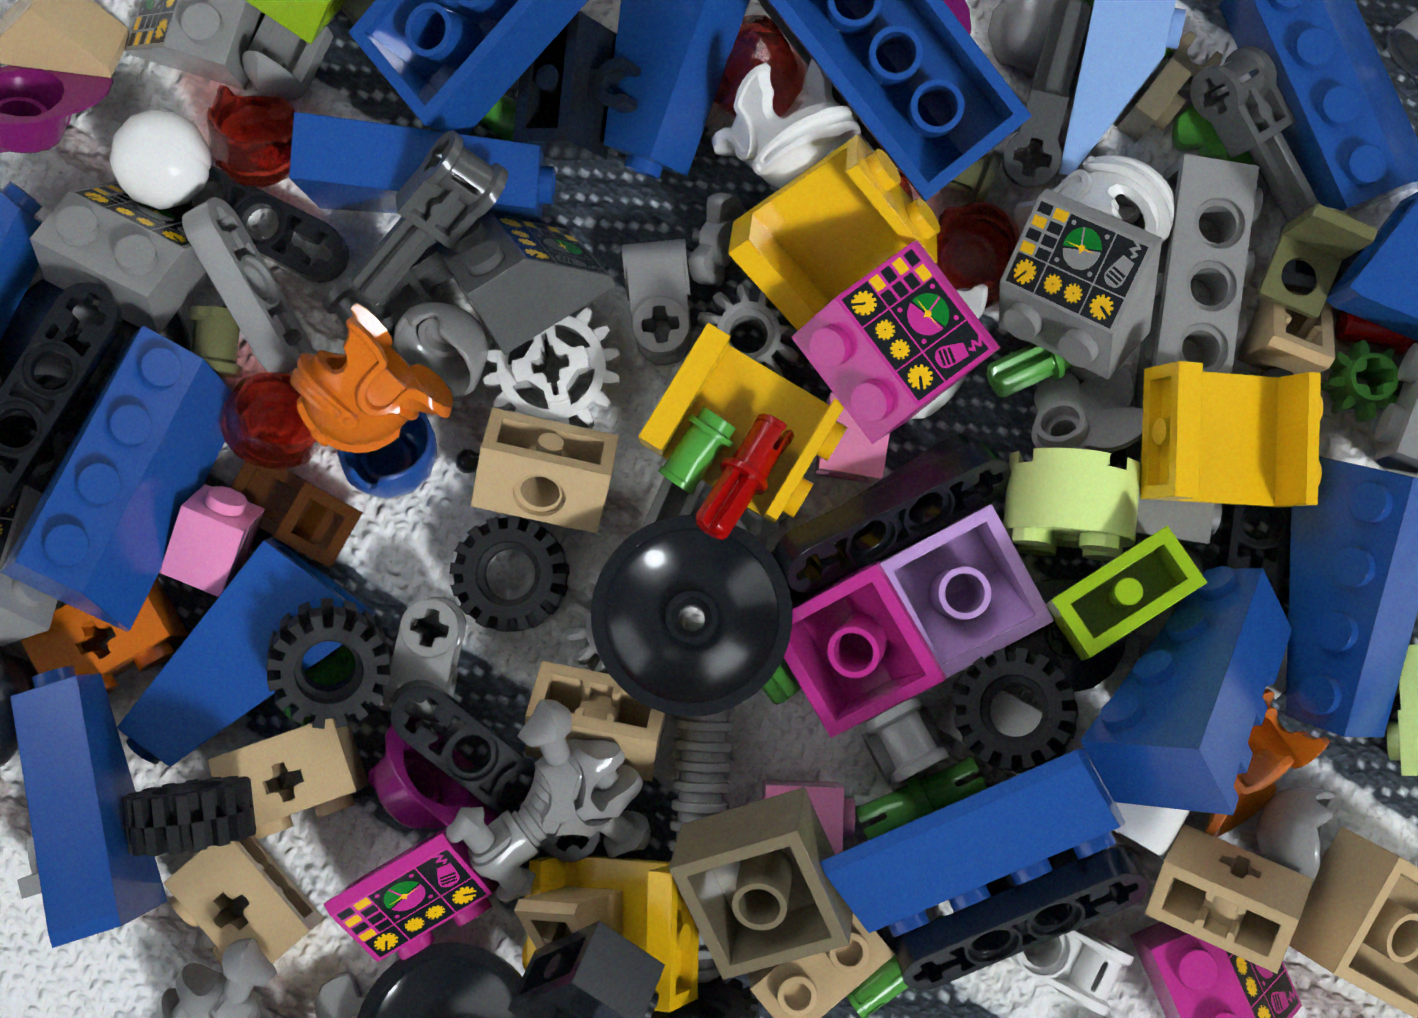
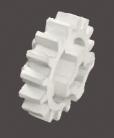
M586 307L576 318L569 315L533 338L534 342L523 358L513 360L519 347L506 355L503 354L501 349L488 350L486 362L497 367V372L483 377L484 384L487 388L502 389L503 391L492 402L495 408L508 410L514 406L516 408L515 413L571 425V421L579 418L588 428L593 427L595 424L590 410L595 405L605 410H610L612 407L611 400L603 393L604 388L620 387L621 385L620 375L607 370V366L614 365L621 360L619 349L602 348L612 336L608 326H601L592 331L590 327L594 316L592 311ZM556 329L574 333L585 341L589 347L584 348L583 345L577 347L569 346L559 339ZM548 344L561 365H569L559 370L560 380L557 381L558 395L544 373H537V371L546 368V358L549 357L547 351ZM594 374L587 392L577 402L573 403L571 394L581 379L590 378ZM516 390H536L545 396L549 410L537 408L527 403L517 394Z

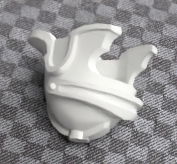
M811 59L806 75L809 95L800 108L786 118L777 116L773 110L772 99L774 90L770 82L771 67L766 62L754 67L742 80L737 90L734 101V110L737 115L732 128L728 127L717 131L711 139L715 154L720 156H737L740 160L748 162L754 172L760 175L767 183L780 189L857 134L860 136L861 129L858 122H856V114L851 107L840 106L839 103L835 102L832 96V83L813 59Z
M1118 155L1089 156L1082 163L1084 170L1078 169L1073 171L1056 188L1052 189L1056 193L1162 237V244L1170 234L1174 218L1172 189L1157 171L1137 159ZM1036 201L1021 202L1015 208L1014 229L1018 240Z

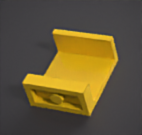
M857 134L733 221L728 254L795 329L799 331L834 298L916 240L919 241L932 260L937 263V233L940 232V225L933 211L924 200L917 198L912 201L899 185L901 183L899 172L889 156L881 149L872 152L864 140Z
M707 323L639 434L640 444L668 460L692 424L687 419L689 415L697 416L703 406H705L736 428L730 437V440L734 442L732 447L729 448L725 445L701 479L704 483L714 487L722 475L719 466L723 459L726 457L732 458L759 414H770L783 421L787 425L786 429L793 431L794 439L779 457L767 477L768 488L763 495L755 494L746 508L773 524L777 521L782 511L794 518L814 483L803 477L816 455L826 461L829 460L848 428L837 421L844 406L835 398L831 405L825 403L730 346V335Z
M1176 361L1144 368L1140 499L1266 507L1318 505V486L1322 477V468L1319 461L1320 420L1323 415V400L1320 395L1321 373L1305 372L1283 377L1205 372L1203 371V363Z
M551 855L529 861V871L535 873L536 876L532 884L531 895L524 896V898L565 886L623 890V937L665 964L655 989L659 993V999L654 1011L670 1013L698 999L699 930L669 870L671 862L619 857L609 858L607 856L588 855L586 858L576 862H563ZM528 934L522 951L524 970H526L534 951L537 950Z

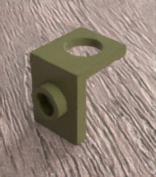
M1315 204L1284 225L1258 287L1257 295L1311 319L1319 317L1342 260L1372 244L1378 229L1353 219V217L1341 210ZM1302 260L1314 269L1316 284L1309 294L1295 295L1285 288L1281 275L1283 267L1288 261Z

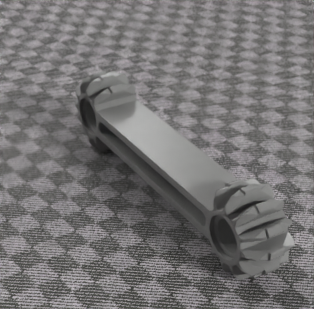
M739 284L737 286V304L734 305L721 292L713 296V304L720 316L710 312H700L697 318L698 325L704 329L706 324L710 323L728 335L741 325L757 327L765 337V345L757 352L743 354L783 377L782 371L775 361L785 365L796 364L799 354L793 348L785 345L786 343L794 342L791 337L798 332L793 325H781L787 320L786 317L777 308L772 311L768 308L771 301L762 291L758 302L749 301V288L747 284ZM664 477L642 528L664 517L693 515L706 483L700 481L692 495ZM589 583L584 588L586 595L591 600L595 588L593 583ZM572 603L568 610L569 613L575 617L587 620L586 628H571L565 631V638L567 640L588 639L590 645L578 651L574 656L575 662L581 665L588 662L598 652L592 634L591 610L583 605ZM600 659L595 671L608 674Z

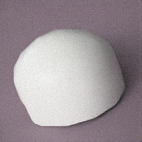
M157 109L131 116L115 132L109 158L112 172L118 184L129 197L136 202L157 209H168L190 203L205 188L212 163L210 148L195 123L178 113Z

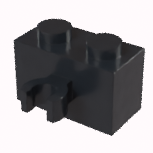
M581 11L571 19L519 77L513 142L540 145L544 156L554 161L607 160L608 146L604 145L608 107L619 113L635 111L638 101L625 94H617V87L623 78L638 77L641 74V68L628 60L619 57L614 58L617 37L615 32Z
M597 921L535 950L507 1010L519 1018H650L658 1003L659 993L655 989L665 964L601 921Z

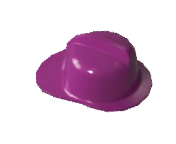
M11 65L0 67V153H38L49 150L57 145L70 123L72 114L97 105L109 94L113 84L112 77L107 78Z
M409 717L406 724L412 727L420 719ZM392 723L390 724L385 735L386 753L369 771L367 777L369 783L376 790L379 801L387 813L398 823L409 828L438 829L443 826L448 827L456 818L461 807H483L484 822L487 826L500 816L402 740L395 732ZM438 731L436 732L439 738L430 744L434 748L439 747L443 737ZM453 748L452 759L456 765L466 769L475 768L471 762Z

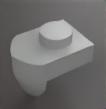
M265 14L248 51H245L242 55L244 70L255 87L268 101L283 102L297 100L306 95L334 36L329 27L326 26L310 45Z

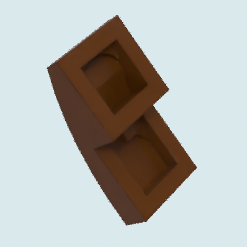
M252 450L230 488L242 493L246 497L247 502L265 509L259 528L274 535L275 539L329 568H332L363 514L362 511Z

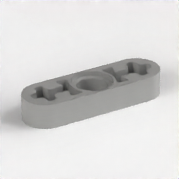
M211 197L184 213L182 225L185 235L257 360L269 373L282 377L298 367L297 360L302 353L312 354L310 342L236 212L224 200L218 197Z

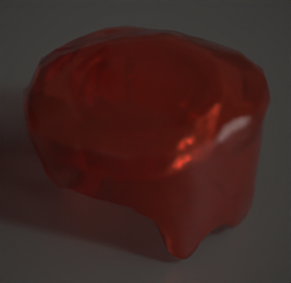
M756 13L744 16L733 49L727 58L714 103L728 112L733 118H736L737 115L734 110V101L742 80L754 67L765 62L771 67L770 82L774 90L772 104L777 116L781 117L784 115L802 91L805 77L802 58L768 16Z
M220 85L212 106L208 107L207 110L208 146L216 167L221 168L229 179L244 186L267 187L287 179L290 174L294 112H296L294 107L280 96H240L233 94L227 86Z
M971 202L961 206L947 207L938 219L940 232L937 233L938 262L936 265L956 290L961 288L972 289L979 284L988 286L985 309L999 302L1000 280L1020 238L1018 225L1006 212L990 203Z
M278 372L250 374L238 382L225 401L221 421V431L224 440L236 456L252 465L275 470L299 467L308 463L322 446L312 437L308 427L299 415L297 399L301 394L290 384L292 375Z

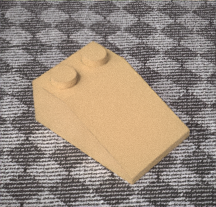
M1341 826L1330 847L1323 855L1314 885L1310 888L1289 946L1336 976L1406 1014L1418 1018V867Z

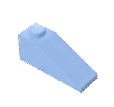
M1176 0L1094 1L1058 178L1065 179L1069 174L1081 167L1082 163L1088 158L1159 66L1166 48L1178 49L1186 9L1175 8Z

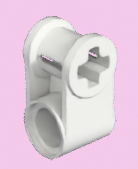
M1080 928V930L1076 929L1048 941L1043 951L1036 955L1027 956L1023 951L1010 958L1029 975L1052 986L1058 992L1078 1004L1106 1016L1110 1009L1106 999L1123 965L1131 966L1135 957L1108 940Z

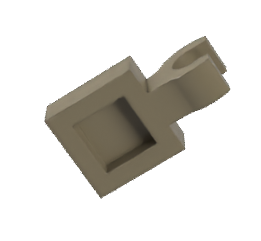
M1192 31L1181 37L1178 49L1172 48L1165 67L1118 125L1117 128L1137 142L1152 124L1163 131L1186 102V99L1178 94L1183 85H1191L1194 76L1202 69L1212 65L1220 66L1223 55L1218 51L1202 65L1195 64L1189 59L1187 50L1197 36Z

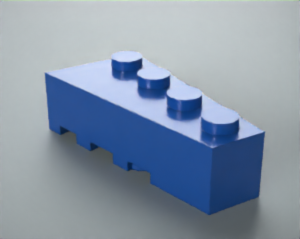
M1319 456L1322 477L1318 486V505L1292 506L1288 621L1292 632L1287 647L1285 716L1343 737H1384L1418 613V478Z
M1227 566L1206 569L1202 575L1208 583L1185 597L1080 739L1114 802L1225 815L1234 814L1239 796L1233 786L1237 774L1247 773L1253 755L1248 745L1253 726L1262 725L1268 708L1263 699L1265 687L1276 682L1292 632L1289 621L1263 568L1232 569Z

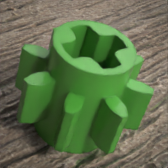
M1361 340L1350 345L1349 357L1340 352L1336 353L1335 360L1330 366L1333 371L1330 373L1328 380L1321 383V390L1328 391L1331 400L1334 402L1331 413L1337 414L1347 409H1355V417L1358 422H1365L1375 418L1377 413L1376 406L1385 410L1389 404H1396L1398 397L1393 393L1401 380L1398 379V368L1392 360L1395 350L1390 348L1380 353H1370V346L1367 340ZM1356 377L1367 379L1368 385L1358 384Z

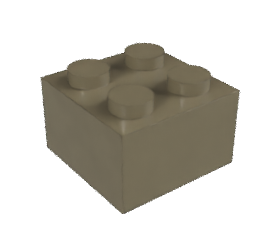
M805 787L681 824L669 870L723 980L850 945L853 912L825 876L820 861L834 856L835 853Z

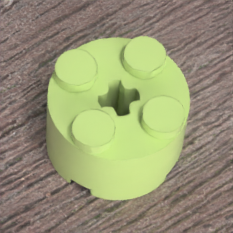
M1034 448L1033 459L1029 462H1024L1020 451L1011 453L1009 456L1011 476L1006 488L1003 526L1009 537L1012 538V543L1018 544L1017 551L1029 555L1055 556L1057 546L1083 549L1082 557L1100 561H1112L1122 555L1123 548L1135 545L1141 464L1127 457L1126 470L1110 466L1111 453L1076 448Z

